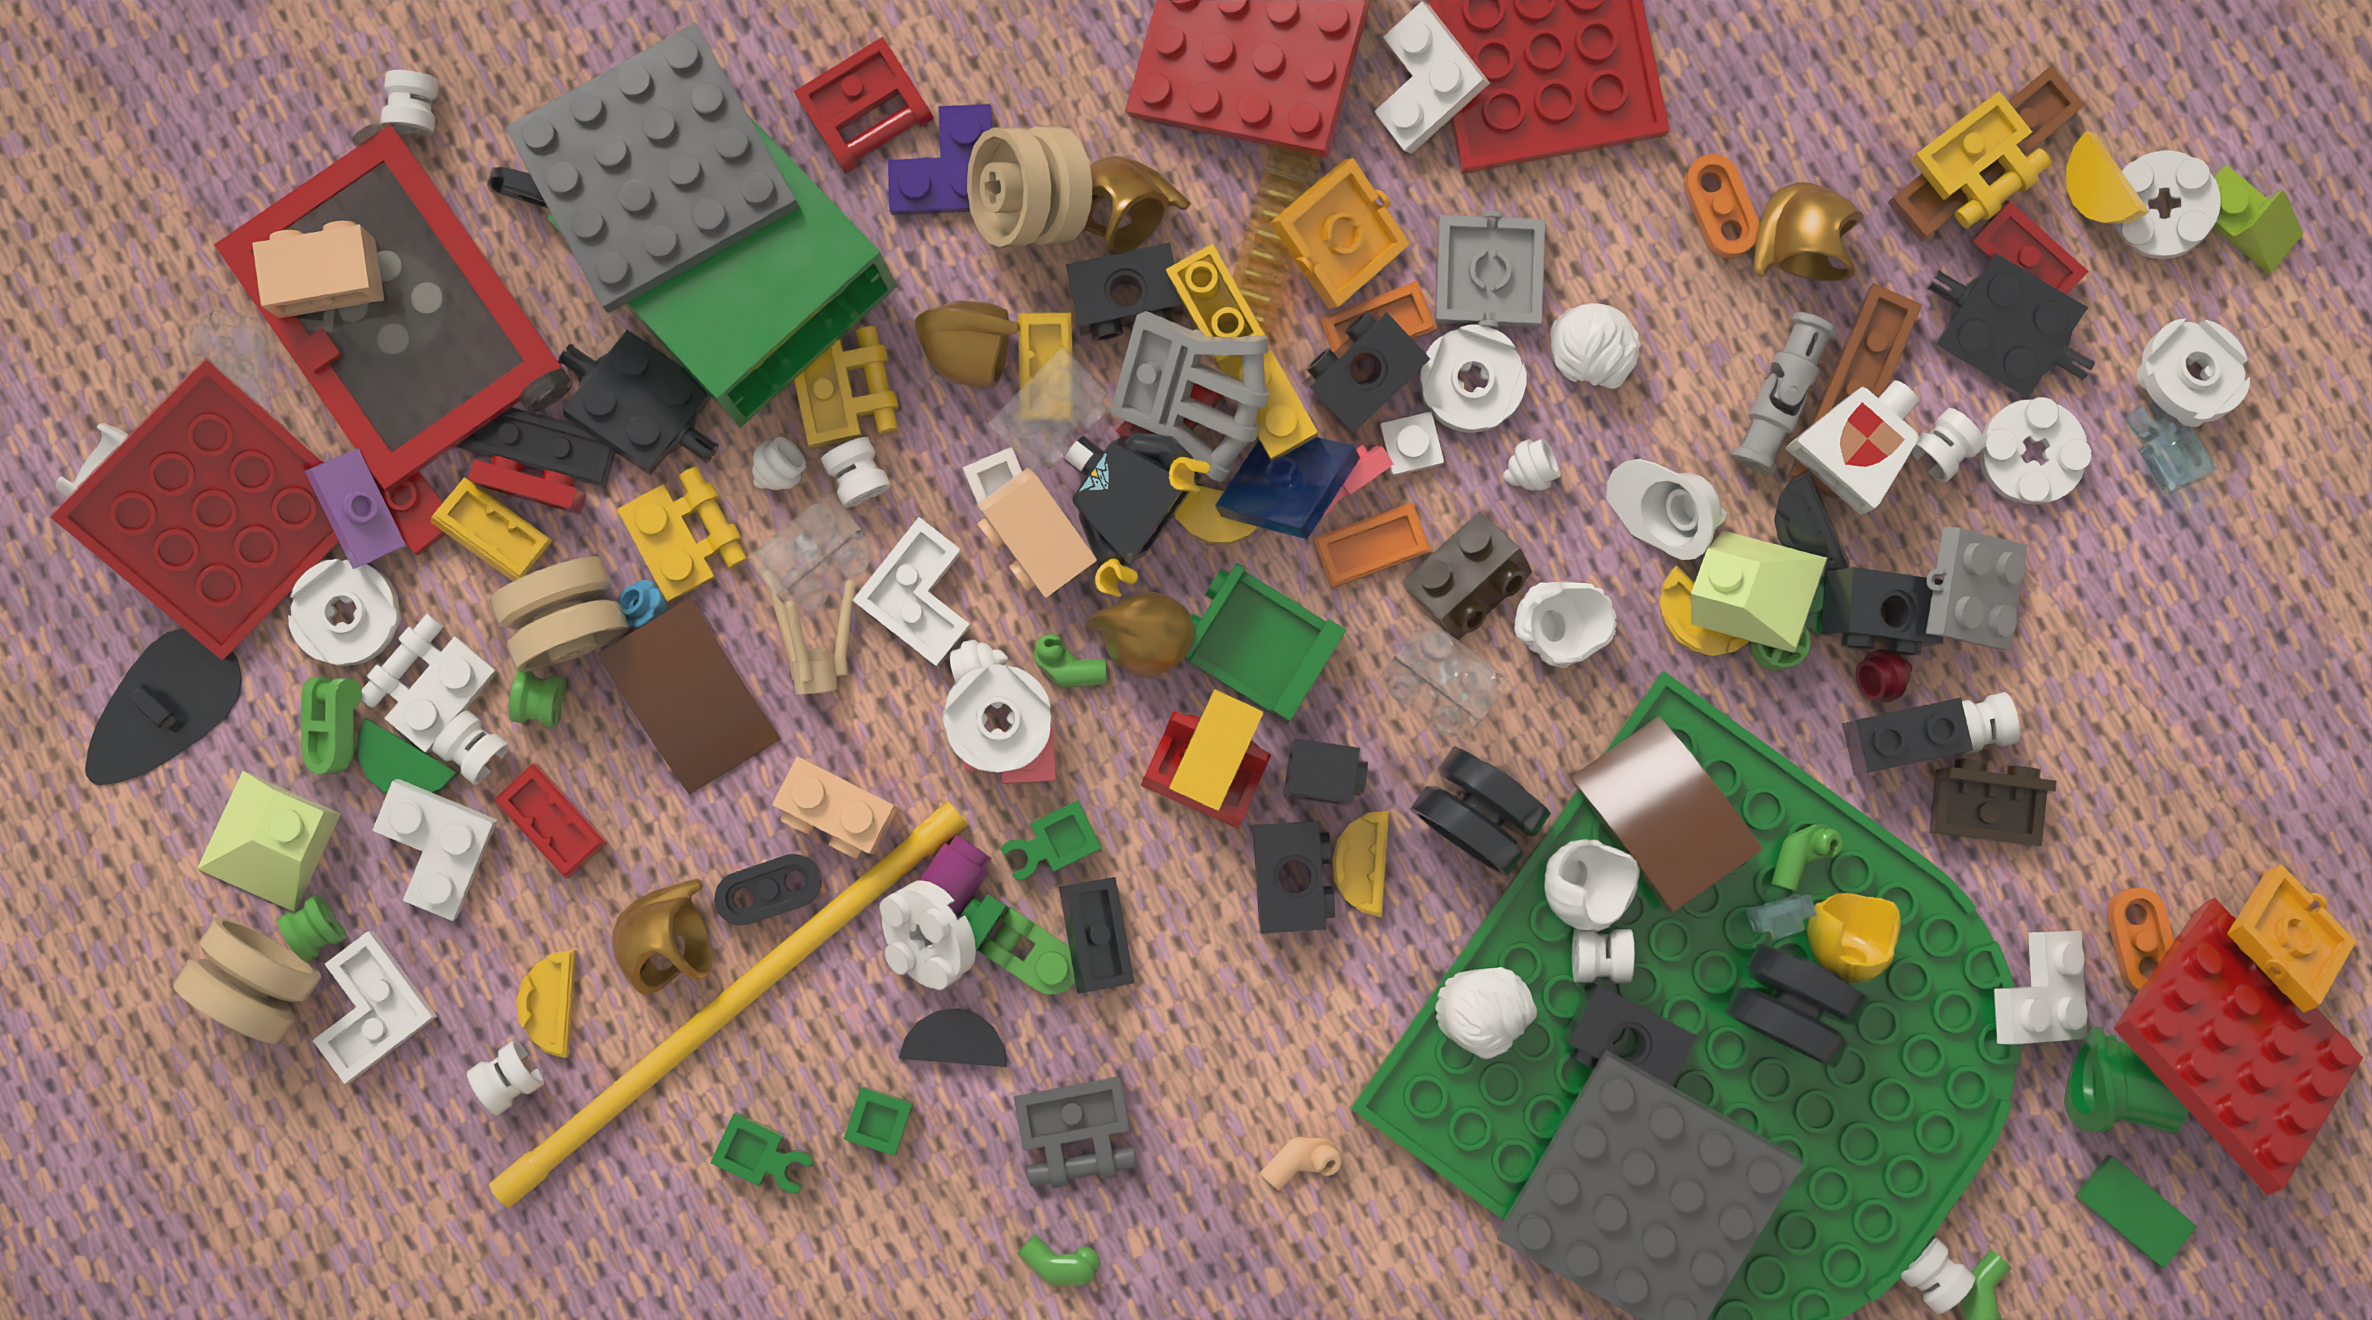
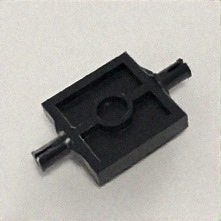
M1993 252L1980 274L1968 282L1966 286L1944 274L1941 270H1938L1933 278L1950 287V290L1943 288L1932 280L1929 282L1927 290L1936 293L1953 304L1950 320L1935 344L2022 396L2029 398L2044 374L2054 368L2055 365L2080 378L2081 381L2089 373L2071 362L2076 361L2087 369L2092 370L2095 364L2094 360H2090L2068 347L2072 332L2088 307L1997 253Z
M629 330L625 331L607 354L596 361L577 349L573 344H569L566 347V352L563 350L558 362L583 378L580 388L562 408L563 416L651 476L664 458L678 450L681 446L704 460L705 463L712 459L711 455L714 456L716 454L719 444L695 429L698 416L711 397L683 367Z

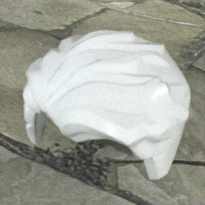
M1591 303L1571 308L1553 322L1550 331L1554 363L1560 373L1573 382L1577 380L1589 381L1592 385L1598 384L1605 388L1615 389L1622 385L1637 364L1641 345L1639 334L1626 315L1610 305Z
M1541 582L1531 587L1520 601L1514 629L1516 636L1527 644L1531 651L1538 653L1542 661L1551 666L1567 668L1571 664L1585 660L1599 649L1608 645L1615 635L1617 623L1612 602L1609 596L1604 595L1602 589L1596 588L1589 583Z
M1503 967L1471 970L1455 974L1453 978L1445 981V987L1440 988L1438 993L1439 1000L1435 1008L1438 1026L1442 1032L1460 1047L1484 1059L1507 1052L1512 1046L1513 1040L1522 1035L1524 1030L1537 1017V1009L1526 983L1511 970Z

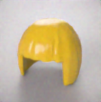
M1851 893L1835 894L1825 901L1815 904L1808 919L1807 935L1810 948L1818 965L1837 975L1841 981L1859 983L1872 980L1889 966L1894 957V950L1900 931V913L1894 902Z

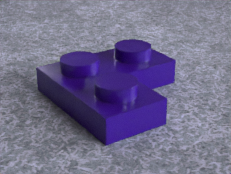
M991 104L938 106L940 158L888 160L889 211L891 215L970 212L967 193L968 164L975 143L983 132L993 128Z

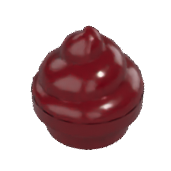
M1884 649L1869 652L1856 667L1855 677L1858 688L1871 701L1879 700L1887 703L1902 697L1907 689L1911 678L1912 665L1908 660L1895 652L1892 653Z

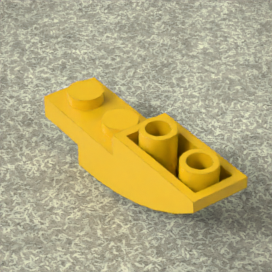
M1213 243L1166 269L1196 329L1200 330L1206 337L1265 336ZM1268 345L1269 351L1263 353L1265 387L1270 391L1267 405L1259 409L1256 423L1260 427L1257 437L1271 462L1318 437V431ZM1211 355L1220 372L1243 381L1241 355Z

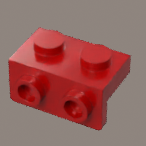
M1174 711L1144 775L1141 786L1239 829L1271 754L1261 749L1252 740L1250 741L1221 807L1217 811L1169 789L1201 719L1198 716L1184 715Z

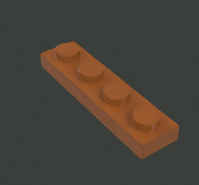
M2052 65L2008 101L2032 131L2029 136L2017 144V147L2026 156L2086 105ZM1996 160L1979 174L1988 185H1991L2005 173V169ZM1921 173L1893 196L1888 203L1917 237L1923 241L1955 215V212L1968 202V198L1960 188L1943 200Z
M1875 283L1868 288L1810 426L1861 387L1868 389L1877 398L1883 394L1888 387L1922 304ZM1795 458L1787 478L1792 479L1807 468ZM1811 472L1820 493L1834 499L1839 498L1833 490Z

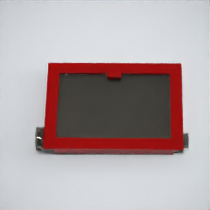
M375 123L362 128L353 136L352 143L355 145V149L215 243L214 246L355 449L359 448L366 465L385 491L389 492L521 401L529 413L542 411L564 397L573 387V382L396 129L390 124L382 130L380 125ZM335 221H352L356 225L360 224L375 238L384 295L383 301L284 318H277L261 306L252 243L270 240V234L282 230H298L303 234L323 231L325 224Z

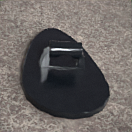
M185 629L169 631L152 642L128 670L95 726L88 747L85 773L89 781L96 785H107L124 782L146 774L202 739L225 719L238 700L242 682L239 661L234 652L232 651L222 661Z

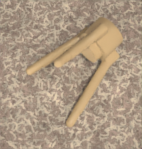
M769 575L767 583L790 661L795 694H812L838 690L836 676L848 675L846 653L854 604L855 581L849 579L845 583L834 657H829L828 647L806 649L796 604L791 600L785 604L777 577Z

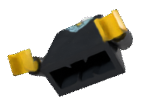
M1135 433L1130 437L1124 436L1113 440L1105 451L1087 437L1082 436L1073 444L1065 456L1064 461L1086 477L1074 494L1072 501L1079 510L1078 518L1091 551L1097 559L1096 563L1099 569L1096 574L1095 583L1097 588L1103 593L1120 598L1121 593L1118 590L1119 579L1131 585L1137 581V573L1133 569L1124 566V559L1131 563L1145 556L1189 493L1200 492L1201 489L1196 484L1201 475L1197 472L1207 474L1210 471L1208 462L1194 459L1173 436Z

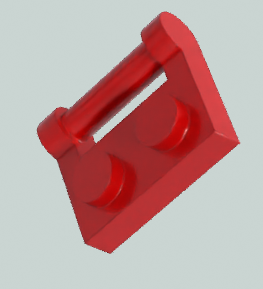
M883 36L793 91L845 175L859 166L856 161L914 125L918 124L920 127H923L934 120L925 101ZM900 94L906 104L905 107L847 143L843 141L838 133L840 130Z

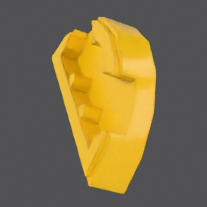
M2086 131L2074 145L2066 166V189L2073 206L2086 218L2105 224L2133 223L2150 213L2096 133Z
M1196 485L1201 489L1200 492H1190L1174 516L1185 531L1194 538L1208 544H1232L1249 537L1265 522L1273 502Z
M1675 565L1663 582L1659 600L1663 624L1673 639L1691 652L1708 656L1732 653L1750 642L1746 639L1691 625V592L1695 583Z
M1389 810L1367 813L1351 822L1337 839L1331 859L1334 882L1343 898L1360 912L1381 918Z
M576 950L552 953L536 963L529 974L525 975L522 979L516 999L518 1022L525 1029L530 1040L541 1047L540 1049L543 1052L563 1058H569Z

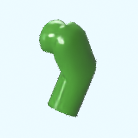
M1046 634L1037 640L1033 654L1037 667L1055 685L1063 688L1107 685L1105 658L1077 660L1063 645V640L1055 634Z
M1813 824L1789 835L1783 842L1771 884L1798 892L1805 865L1824 857L1833 858L1840 853L1843 844L1840 833L1827 825Z
M1036 1234L1017 1252V1255L1051 1286H1084L1093 1280L1094 1273L1100 1267V1258L1093 1249L1082 1246L1073 1254L1057 1255Z
M1991 1249L1971 1271L1975 1276V1282L1961 1300L1964 1320H2002L2001 1314L1998 1312L1994 1288L2012 1267Z

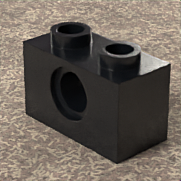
M1170 243L1066 264L1081 336L1091 334L1094 341L1116 338L1123 334L1122 327L1134 325L1136 316L1145 311L1175 323L1174 316L1183 314V303L1166 272L1167 268L1175 265ZM1123 284L1133 285L1140 291L1141 297L1131 306L1118 305L1111 298L1115 288Z
M1377 310L1373 315L1369 311H1365L1357 317L1344 332L1349 338L1335 352L1330 348L1321 352L1306 368L1310 376L1302 383L1330 414L1351 433H1354L1430 360L1427 354L1389 313L1382 310ZM1369 353L1374 360V371L1368 379L1356 382L1350 374V364L1357 355Z
M1857 567L1825 571L1821 635L1841 638V647L1874 649V642L1888 644V651L1892 653L1895 652L1899 655H1921V647L1942 645L1944 637L1926 634L1933 592L1927 585V577ZM1935 579L1934 582L1936 585H1941L1943 580ZM1882 605L1884 606L1886 611L1885 622L1881 614Z
M1961 697L1857 719L1842 724L1854 776L1973 751Z
M1295 738L1290 744L1283 797L1347 806L1353 802L1354 795L1360 796V794H1364L1368 761L1359 760L1360 747Z
M1319 821L1253 825L1259 932L1262 934L1325 930V918H1335L1333 885L1323 886L1322 864H1331L1330 833L1320 832ZM1287 862H1300L1309 872V883L1299 893L1288 892L1280 884L1279 873Z
M1590 982L1562 1038V1041L1574 1047L1570 1057L1595 1069L1605 1050L1617 1055L1613 1048V1039L1618 1031L1631 1027L1638 1035L1639 1045L1633 1055L1622 1059L1672 1086L1697 1035L1598 984Z

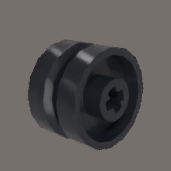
M1454 746L1437 770L1444 783L1460 795L1459 798L1437 786H1426L1410 810L1430 828L1474 859L1503 876H1509L1522 857L1523 851L1520 844L1503 830L1501 826L1503 825L1519 835L1533 837L1538 834L1551 813L1512 777L1490 763L1484 762L1471 753Z
M1757 944L1746 970L1752 979L1774 992L1772 996H1769L1749 987L1736 988L1724 1013L1739 1023L1800 1054L1832 1068H1837L1848 1042L1842 1033L1821 1022L1820 1019L1823 1015L1842 1024H1858L1870 998L1851 985L1839 980V977L1815 963L1796 955L1790 956L1763 944Z

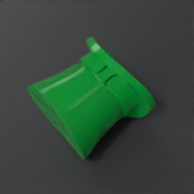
M2093 1026L2074 1057L2065 1088L2064 1105L2074 1125L2085 1132L2100 1133L2110 1130L2115 1122L2124 1121L2146 1126L2170 1135L2176 1134L2183 1126L2189 1110L2125 1041L2118 1042L2116 1035H2104L2103 1027Z

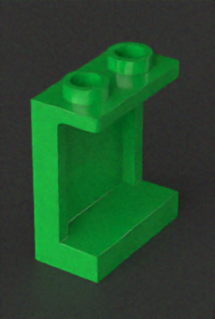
M1239 563L1235 564L1230 573L1221 568L1205 594L1206 597L1213 600L1202 618L1194 613L1191 616L1195 634L1192 646L1184 660L1289 724L1343 637L1346 629L1330 619L1326 622L1247 573L1245 571L1246 568Z

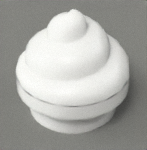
M777 437L773 441H764L755 449L753 454V484L760 489H790L800 482L801 473L806 469V461L801 451L791 441L783 437Z
M1543 438L1536 442L1527 439L1519 443L1515 448V455L1511 456L1508 461V469L1503 473V479L1513 486L1521 485L1523 488L1531 491H1543L1550 488L1551 481L1561 476L1557 459L1550 445Z
M976 640L965 641L960 649L952 650L950 654L955 682L975 668L993 664L1005 666L1008 662V657L1001 650H992L987 643H978Z

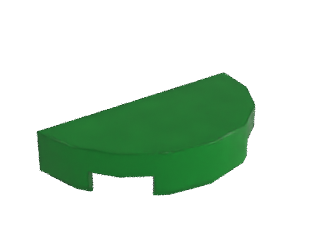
M364 718L357 737L358 760L366 777L381 791L388 793L392 781L400 779L435 793L445 789L460 773L370 719Z

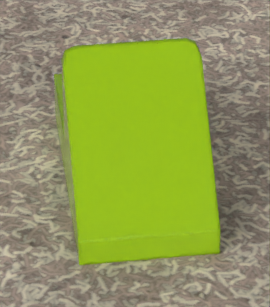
M2224 165L2214 175L2219 187L2221 201L2219 215L2213 228L2270 274L2303 236V231L2285 191L2280 189L2266 198L2228 165Z

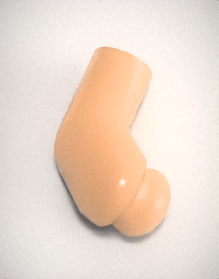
M1295 1137L1277 1153L1260 1174L1274 1188L1280 1191L1298 1171L1320 1172L1322 1176L1334 1175L1341 1168L1342 1156L1337 1146L1325 1138Z

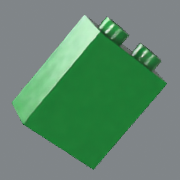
M750 116L751 122L800 208L625 304L739 428L745 425L898 287L881 252ZM550 214L547 218L563 236L554 217Z

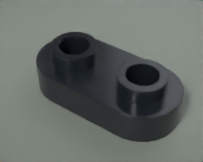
M787 854L727 875L716 888L714 896L715 906L720 916L727 922L734 925H751L804 907L813 902L819 895L822 887V874L812 859L804 855ZM797 870L803 874L805 884L801 890L793 892L786 886V877L790 872ZM741 888L749 889L754 896L752 905L747 909H742L735 903V894Z

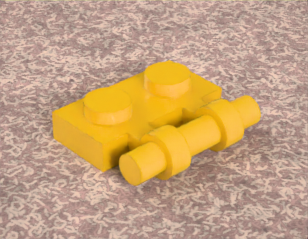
M2000 91L1928 144L1911 159L1943 200L1960 188L1966 194L1968 202L1955 212L1956 219L1966 229L1970 228L1981 218L1989 220L2002 208L2001 203L2018 190L2022 192L2027 191L2038 182V175L2052 164L2048 154L2040 148L2025 157L2017 147V144L2029 136L2032 131ZM1998 160L2004 167L2005 174L1991 185H1988L1979 173Z
M867 326L856 330L858 349L844 351L840 338L794 380L806 438L811 449L861 438L862 433L858 417L865 415H874L878 434L898 430L894 410L899 408L896 392L890 391L884 365L889 362L886 346L880 345L876 326ZM864 369L869 394L854 398L848 371Z
M698 467L689 468L678 476L687 494L677 501H674L666 485L662 484L617 509L668 603L679 599L716 578L706 560L720 552L728 569L735 568L747 560L739 544L742 537L735 524H728L716 502L719 499V495L712 482H705ZM696 511L710 534L706 539L698 543L684 520L685 517Z

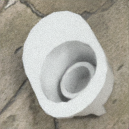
M1635 459L1625 461L1615 468L1607 482V501L1630 533L1681 560L1696 559L1705 553L1713 540L1716 527L1722 524L1727 517V512L1721 508L1719 496L1713 485L1704 477L1693 473H1675L1654 462Z

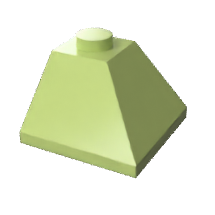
M1722 531L1707 548L1691 592V625L1796 653L1827 563V558Z
M242 771L197 869L296 912L341 813Z

